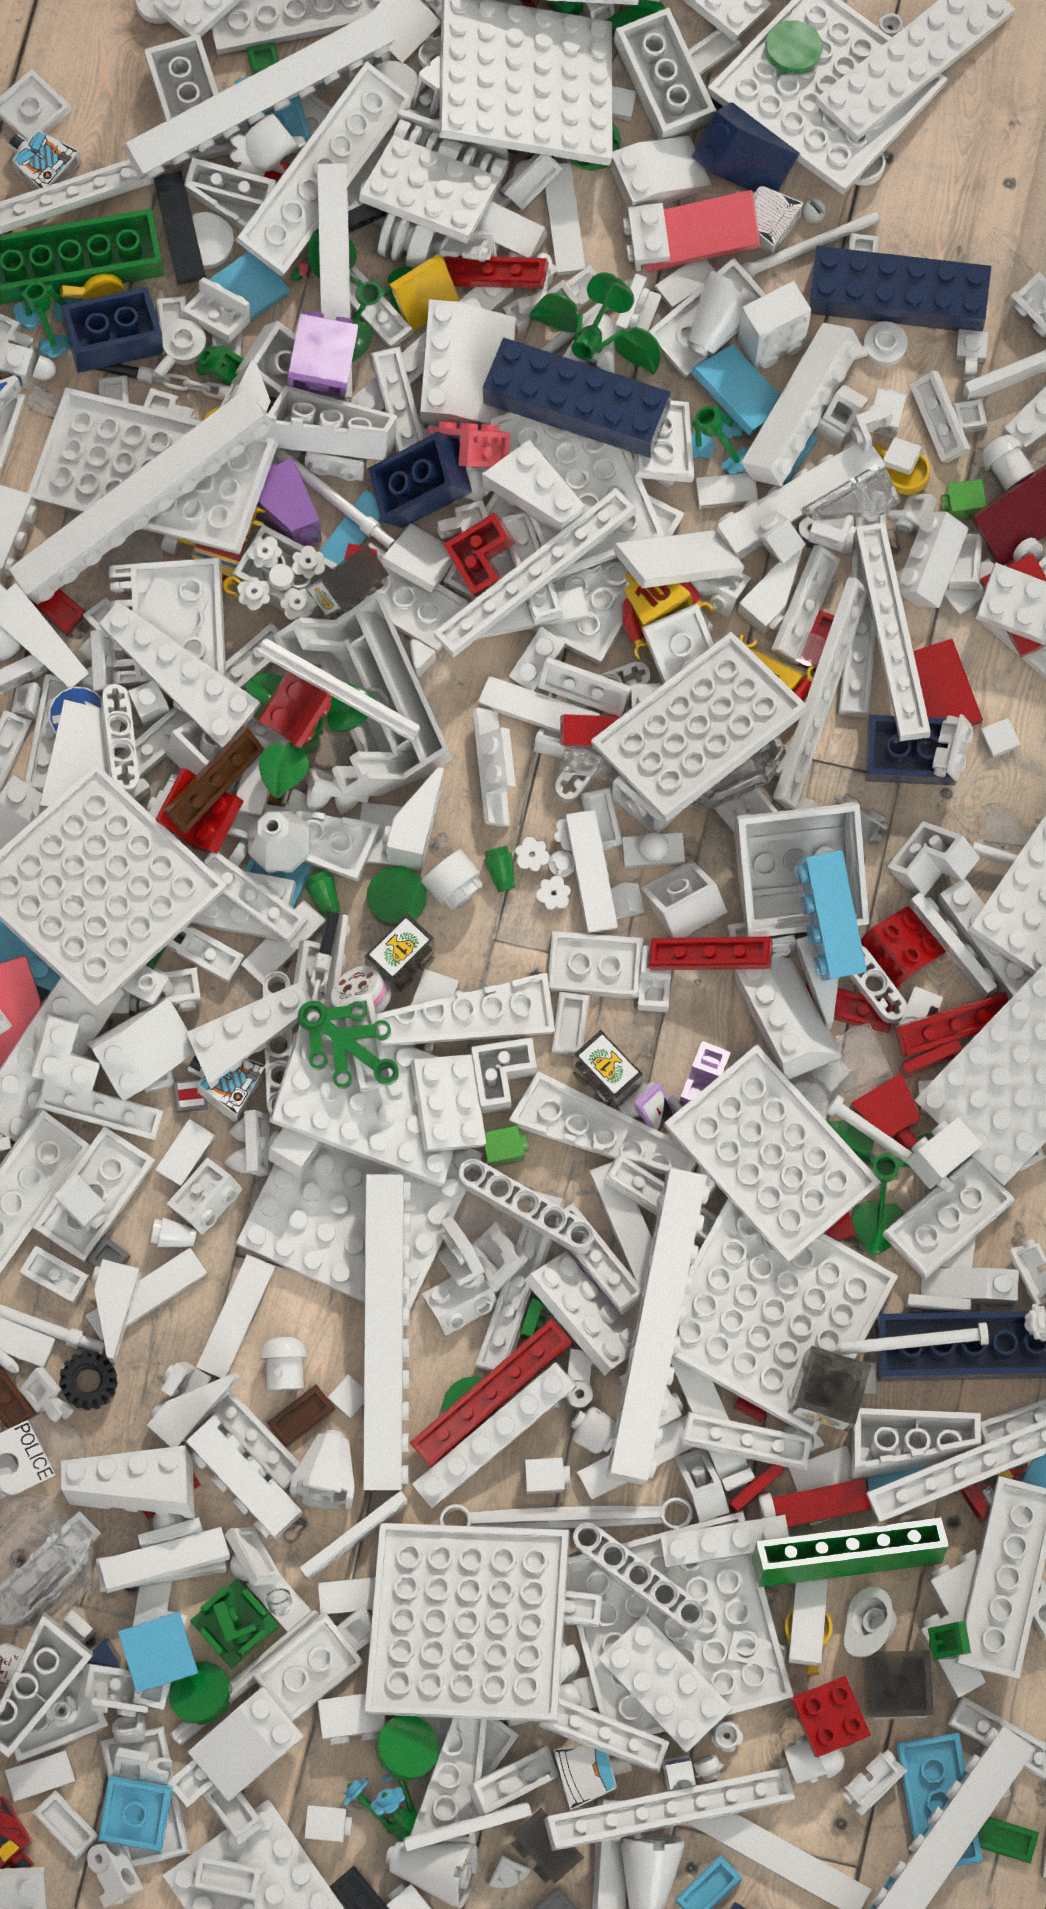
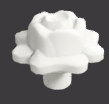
M1033 1304L1032 1310L1025 1316V1328L1036 1340L1046 1341L1045 1307Z

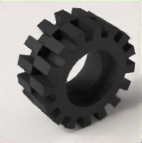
M82 1351V1354L77 1355L76 1353L72 1355L70 1361L66 1360L64 1369L60 1371L61 1379L59 1380V1385L63 1395L75 1407H80L84 1410H90V1408H95L96 1410L102 1404L106 1405L110 1402V1397H114L116 1393L115 1387H117L118 1381L114 1367L104 1355L101 1356L98 1352L94 1351L92 1353ZM85 1369H93L100 1375V1385L92 1392H83L77 1387V1376Z

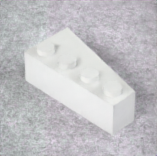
M285 385L268 413V416L275 425L264 436L275 439L279 443L277 448L384 460L388 457L395 444L397 416Z
M855 1408L851 1421V1481L935 1465L981 1445V1413Z
M215 1415L186 1440L188 1446L193 1451L190 1456L201 1470L205 1466L209 1468L214 1474L211 1478L212 1482L222 1492L228 1489L236 1497L232 1503L243 1515H246L248 1512L251 1513L257 1520L253 1525L265 1538L271 1535L277 1540L303 1515L302 1510L284 1490L267 1476V1472L251 1455L249 1456L240 1442L222 1428L221 1422Z
M185 1445L61 1461V1490L70 1505L110 1509V1507L123 1508L128 1512H138V1510L155 1512L156 1515L166 1516L178 1514L183 1515L184 1518L195 1519L193 1460Z
M43 1612L0 1701V1751L8 1758L93 1655L91 1650L45 1612Z

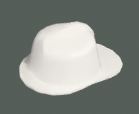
M869 1587L861 1590L851 1601L847 1614L844 1646L852 1656L863 1658L872 1655L893 1634L897 1619L896 1613L892 1608L891 1598L886 1591L879 1587Z

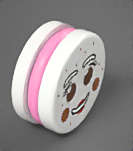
M368 965L359 966L346 972L335 983L331 992V1002L334 1007L342 1006V999L371 993L377 1014L381 1013L388 1005L391 998V988L375 967Z

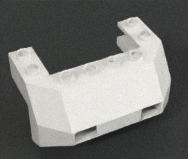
M379 590L336 620L299 617L274 635L277 645L309 663L321 664L323 671L346 684L361 688L376 697L379 703L420 726L418 735L412 741L370 717L355 729L348 731L358 749V752L349 757L353 766H335L332 768L336 778V786L343 796H380L425 778L438 767L440 768L452 760L448 746Z

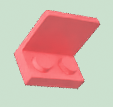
M439 421V427H428V433L441 432L460 436L459 466L492 467L509 454L511 432L499 431V425L481 424V430H478V424L460 423L459 428H457V423Z

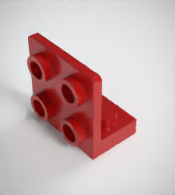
M286 671L257 720L285 737L300 749L303 744H307L313 737L315 732L313 727L318 719L323 718L328 713L331 707L330 700L332 696Z
M182 768L156 817V822L193 848L217 854L244 801L237 795L224 792L186 834L180 833L163 810L196 776L190 770Z
M909 906L871 927L860 939L861 945L869 951L897 990L915 972L946 953L938 940Z
M846 1675L791 1698L793 1707L816 1758L871 1736Z

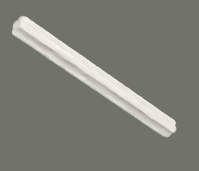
M264 639L260 643L257 653L325 691L406 739L412 741L418 735L420 726L274 642Z
M316 1610L309 1613L230 1681L232 1694L230 1693L228 1707L256 1683L250 1674L320 1616ZM182 1722L171 1732V1736L178 1745L183 1746L206 1725Z

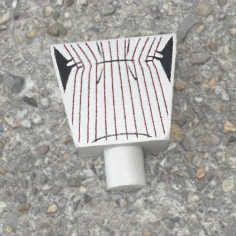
M760 186L754 194L760 249L769 256L777 252L802 216L804 203Z

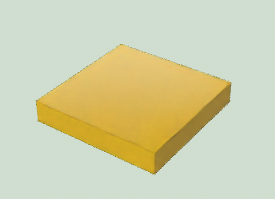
M439 254L389 284L404 320L413 328V332L427 324L429 299L460 301L444 259Z

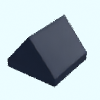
M107 1638L92 1651L93 1655L87 1662L89 1664L116 1667L121 1663V1657L110 1639Z

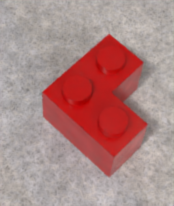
M492 513L443 545L472 595L479 597L502 578L491 559L516 544L502 518Z

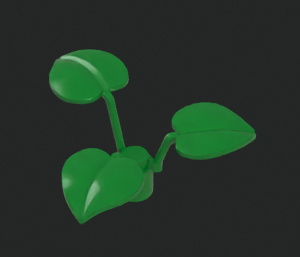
M315 230L309 242L308 257L311 269L320 279L319 230ZM349 239V269H351L356 263L357 251L355 245ZM401 267L391 272L387 279L390 290L381 289L373 281L362 283L361 280H357L350 275V282L357 286L355 297L360 304L352 319L353 324L358 325L352 362L356 361L367 351L372 341V329L367 323L358 321L360 315L366 307L378 303L382 295H391L390 304L401 314L389 284L407 274L413 268Z
M598 273L588 282V297L592 301L602 304L592 325L582 328L583 316L577 313L576 304L571 299L558 293H549L543 296L529 314V317L550 327L569 333L576 332L571 349L573 354L579 359H592L596 351L600 353L605 346L615 340L617 352L626 360L647 369L653 375L659 368L661 362L660 345L650 332L640 327H633L629 332L621 329L602 342V332L598 325L607 307L614 312L625 313L632 308L635 300L630 287L622 279L617 278L611 273Z
M263 673L249 679L246 684V692L261 703V707L253 716L254 718H258L283 676ZM348 684L378 702L376 697L355 685ZM332 696L330 700L331 707L328 713L323 718H320L317 728L313 727L315 729L314 735L307 744H303L299 749L291 742L287 743L286 747L273 743L264 749L259 758V771L268 791L276 799H279L286 791L304 779L309 770V760L306 754L315 753L320 748L321 738L319 735L324 733L323 726L326 719L331 730L347 732L362 724L368 716Z
M845 1120L826 1121L861 1160L873 1164V1173L881 1181L879 1204L874 1201H866L855 1209L852 1217L853 1227L858 1240L870 1254H880L892 1246L884 1238L883 1232L903 1216V1212L898 1205L885 1204L887 1182H891L896 1178L898 1168L911 1167L901 1160L897 1161L890 1154H882L877 1158L867 1157L866 1155L873 1149L874 1140ZM927 1133L916 1137L919 1142L923 1137H926L929 1141L934 1135ZM955 1168L951 1173H949L946 1177H948L949 1175H951V1174L956 1170V1168Z

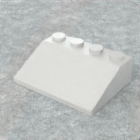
M429 299L420 423L439 425V421L455 422L457 426H460V423H476L478 428H481V424L490 425V419L509 413L483 404L482 387L503 337L514 341L516 317L461 302Z

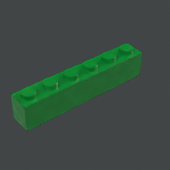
M938 1518L756 1541L752 1563L758 1587L942 1564L948 1549V1543L942 1520Z

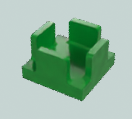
M236 1579L227 1588H221L200 1607L201 1611L190 1620L192 1625L231 1669L237 1666L279 1628V1625L268 1614L266 1609L239 1579ZM223 1601H227L229 1606L235 1605L241 1622L236 1624L237 1630L256 1624L258 1630L251 1633L253 1638L238 1645H235L233 1640L226 1642L213 1605Z

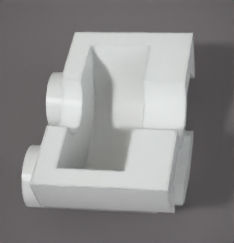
M496 1221L472 1244L485 1270L486 1278L484 1281L494 1292H498L528 1261V1257L521 1245L517 1243L514 1246L505 1235L507 1230Z

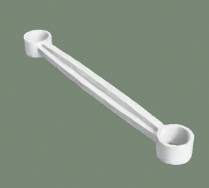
M677 1497L667 1500L663 1506H569L469 1512L464 1506L453 1504L442 1511L440 1525H445L444 1521L448 1513L459 1510L465 1513L468 1520L467 1526L558 1530L576 1529L580 1524L586 1522L595 1524L599 1528L663 1524L668 1530H674L690 1524L692 1508L686 1500ZM673 1503L682 1505L688 1515L686 1521L677 1526L669 1524L664 1516L667 1506Z

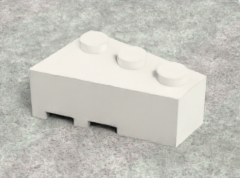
M192 157L184 186L188 195L240 230H243L277 182L273 179Z
M530 440L482 473L483 488L503 497L510 505H515L524 510L531 518L557 534L585 513V505Z

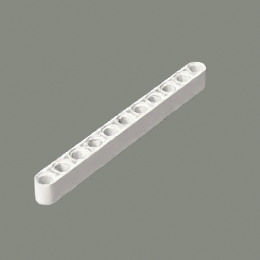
M612 1161L590 1170L589 1175L630 1274L643 1289L653 1240L638 1204L603 1182L613 1163ZM672 1358L670 1366L675 1367L674 1378L688 1411L729 1420L712 1380ZM706 1450L720 1481L749 1468L746 1458Z

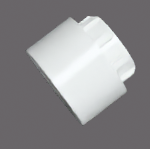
M462 849L457 850L443 860L421 881L440 906L446 903L450 909L454 910L466 903L482 888V882L478 879L481 872Z

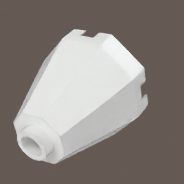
M266 811L249 828V856L267 873H275V871L292 873L310 855V829L292 811Z
M326 1430L325 1433L317 1435L292 1476L290 1497L296 1500L298 1494L303 1497L301 1503L306 1506L325 1510H339L340 1504L345 1503V1509L352 1508L355 1486L349 1440L343 1437V1433L336 1430Z

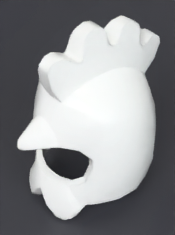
M272 113L255 123L245 136L236 134L230 138L232 145L236 146L235 149L230 151V158L234 162H240L236 167L240 171L262 177L265 172L272 170L284 174L285 171L280 164L281 160L291 153L300 152L306 141L301 136L292 137Z

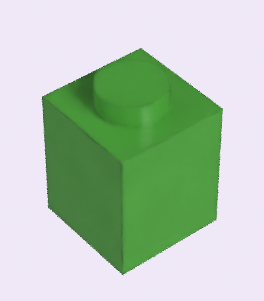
M983 480L947 483L945 493L941 494L940 497L942 512H948L957 520L972 519L970 516L987 505Z
M518 1125L485 1132L486 1145L483 1147L487 1165L495 1168L524 1161V1152L529 1151L526 1133L520 1134Z

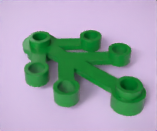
M308 1001L300 1007L298 1021L303 1029L309 1031L311 1048L309 1063L313 1069L322 1070L328 1064L327 1055L322 1050V1031L332 1039L335 1063L333 1081L338 1088L346 1089L352 1084V1075L348 1071L346 1050L374 1071L373 1073L378 1083L387 1086L397 1081L399 1069L393 1060H380L355 1041L356 1039L372 1037L381 1041L388 1039L391 1035V1027L388 1022L379 1020L371 1025L338 1028L331 1022L332 1020L350 1018L355 1022L364 1020L367 1015L365 1005L362 1002L355 1001L348 1006L326 1008L321 1002ZM354 1007H361L363 1013L358 1017L351 1014ZM310 1013H318L319 1019L316 1022H310L308 1020ZM380 1025L386 1026V1034L378 1035L376 1033L377 1027ZM316 1055H322L324 1062L320 1065H315L313 1058ZM383 1069H391L393 1071L392 1076L387 1079L381 1076ZM340 1074H346L349 1078L346 1083L340 1084L337 1082V1077Z

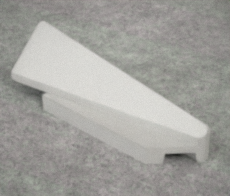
M0 583V626L68 687H73L86 677L89 672L19 586L15 583L6 590Z

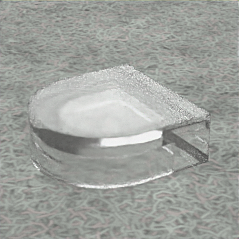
M807 631L795 661L817 667L826 639Z

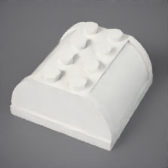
M858 802L736 816L734 837L738 883L747 937H766L807 932V927H811L809 914L804 915L802 910L801 897H804L805 894L803 884L798 885L795 867L799 866L798 860L839 850H843L857 925L869 924L861 814Z

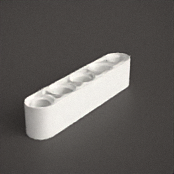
M279 971L270 972L263 980V998L273 994L269 991L273 983L279 982L284 984L285 988L289 987L290 981L287 975ZM293 1027L283 1035H277L265 1047L266 1098L269 1116H271L281 1085L275 1083L272 1077L276 1072H285L293 1047ZM279 1041L286 1043L288 1047L283 1053L277 1054L272 1052L271 1047L274 1043Z
M468 1159L460 1165V1183L466 1191L573 1253L585 1254L592 1249L594 1231L586 1221L478 1159ZM469 1170H479L482 1173L481 1178L475 1182L468 1181L465 1175ZM497 1185H504L508 1188V1193L503 1197H496L491 1191ZM524 1200H530L535 1204V1208L529 1213L521 1212L518 1209L519 1204ZM550 1216H558L562 1223L557 1228H549L545 1225V1220ZM577 1231H583L588 1234L589 1238L585 1243L577 1244L571 1239L572 1235Z
M585 1522L576 1527L573 1533V1541L580 1553L681 1628L695 1630L702 1625L705 1610L698 1600L595 1524ZM586 1530L594 1532L597 1537L596 1542L589 1547L581 1545L578 1540L580 1534ZM611 1549L618 1550L622 1554L621 1562L615 1566L607 1564L604 1560L605 1553ZM641 1568L647 1572L648 1579L645 1583L637 1585L630 1580V1573L634 1569ZM667 1587L671 1589L674 1597L670 1603L662 1604L658 1602L655 1594L659 1588ZM693 1606L699 1611L700 1616L696 1622L688 1623L682 1619L681 1612L685 1607Z

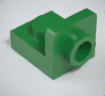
M224 345L209 346L200 355L196 372L200 375H212L223 384L231 385L234 378L238 375L235 372L243 358Z
M532 1298L520 1333V1338L529 1339L544 1325L546 1318L540 1316L541 1313L554 1317L540 1299Z
M227 1601L213 1605L226 1642L233 1640L235 1645H238L253 1638L251 1633L258 1630L256 1624L237 1630L236 1624L241 1622L235 1605L229 1606Z
M966 1621L927 1628L929 1647L932 1651L933 1660L953 1659L957 1656L971 1653Z

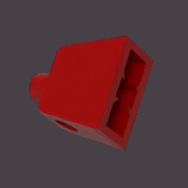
M901 1073L851 1103L849 1108L892 1139H895L896 1142L906 1149L911 1150L918 1142L910 1129L915 1127L921 1118Z

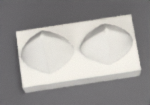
M104 630L90 631V638L79 649V652L85 658L92 661V666L86 669L89 674L77 684L98 692H103L107 686L112 685L113 673L119 672V669L113 668L114 660L118 659V652L112 650V643L114 641Z
M309 768L304 777L309 786L307 806L311 813L321 810L328 803L331 796L335 797V804L341 815L352 810L359 801L367 803L369 796H343L336 786V778L332 772Z
M258 1110L244 1111L245 1117L237 1121L229 1133L235 1139L245 1142L246 1147L234 1152L224 1163L237 1172L251 1173L259 1177L269 1176L271 1172V1161L268 1160L269 1148L267 1147L270 1139L269 1115Z

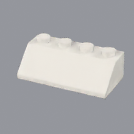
M772 956L771 969H734L736 985L778 1068L788 1079L841 1058V1053L791 958Z

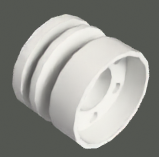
M388 213L380 232L378 254L386 258L391 253V259L397 262L406 251V265L415 269L437 255L434 251V246L436 242L442 240L441 234Z

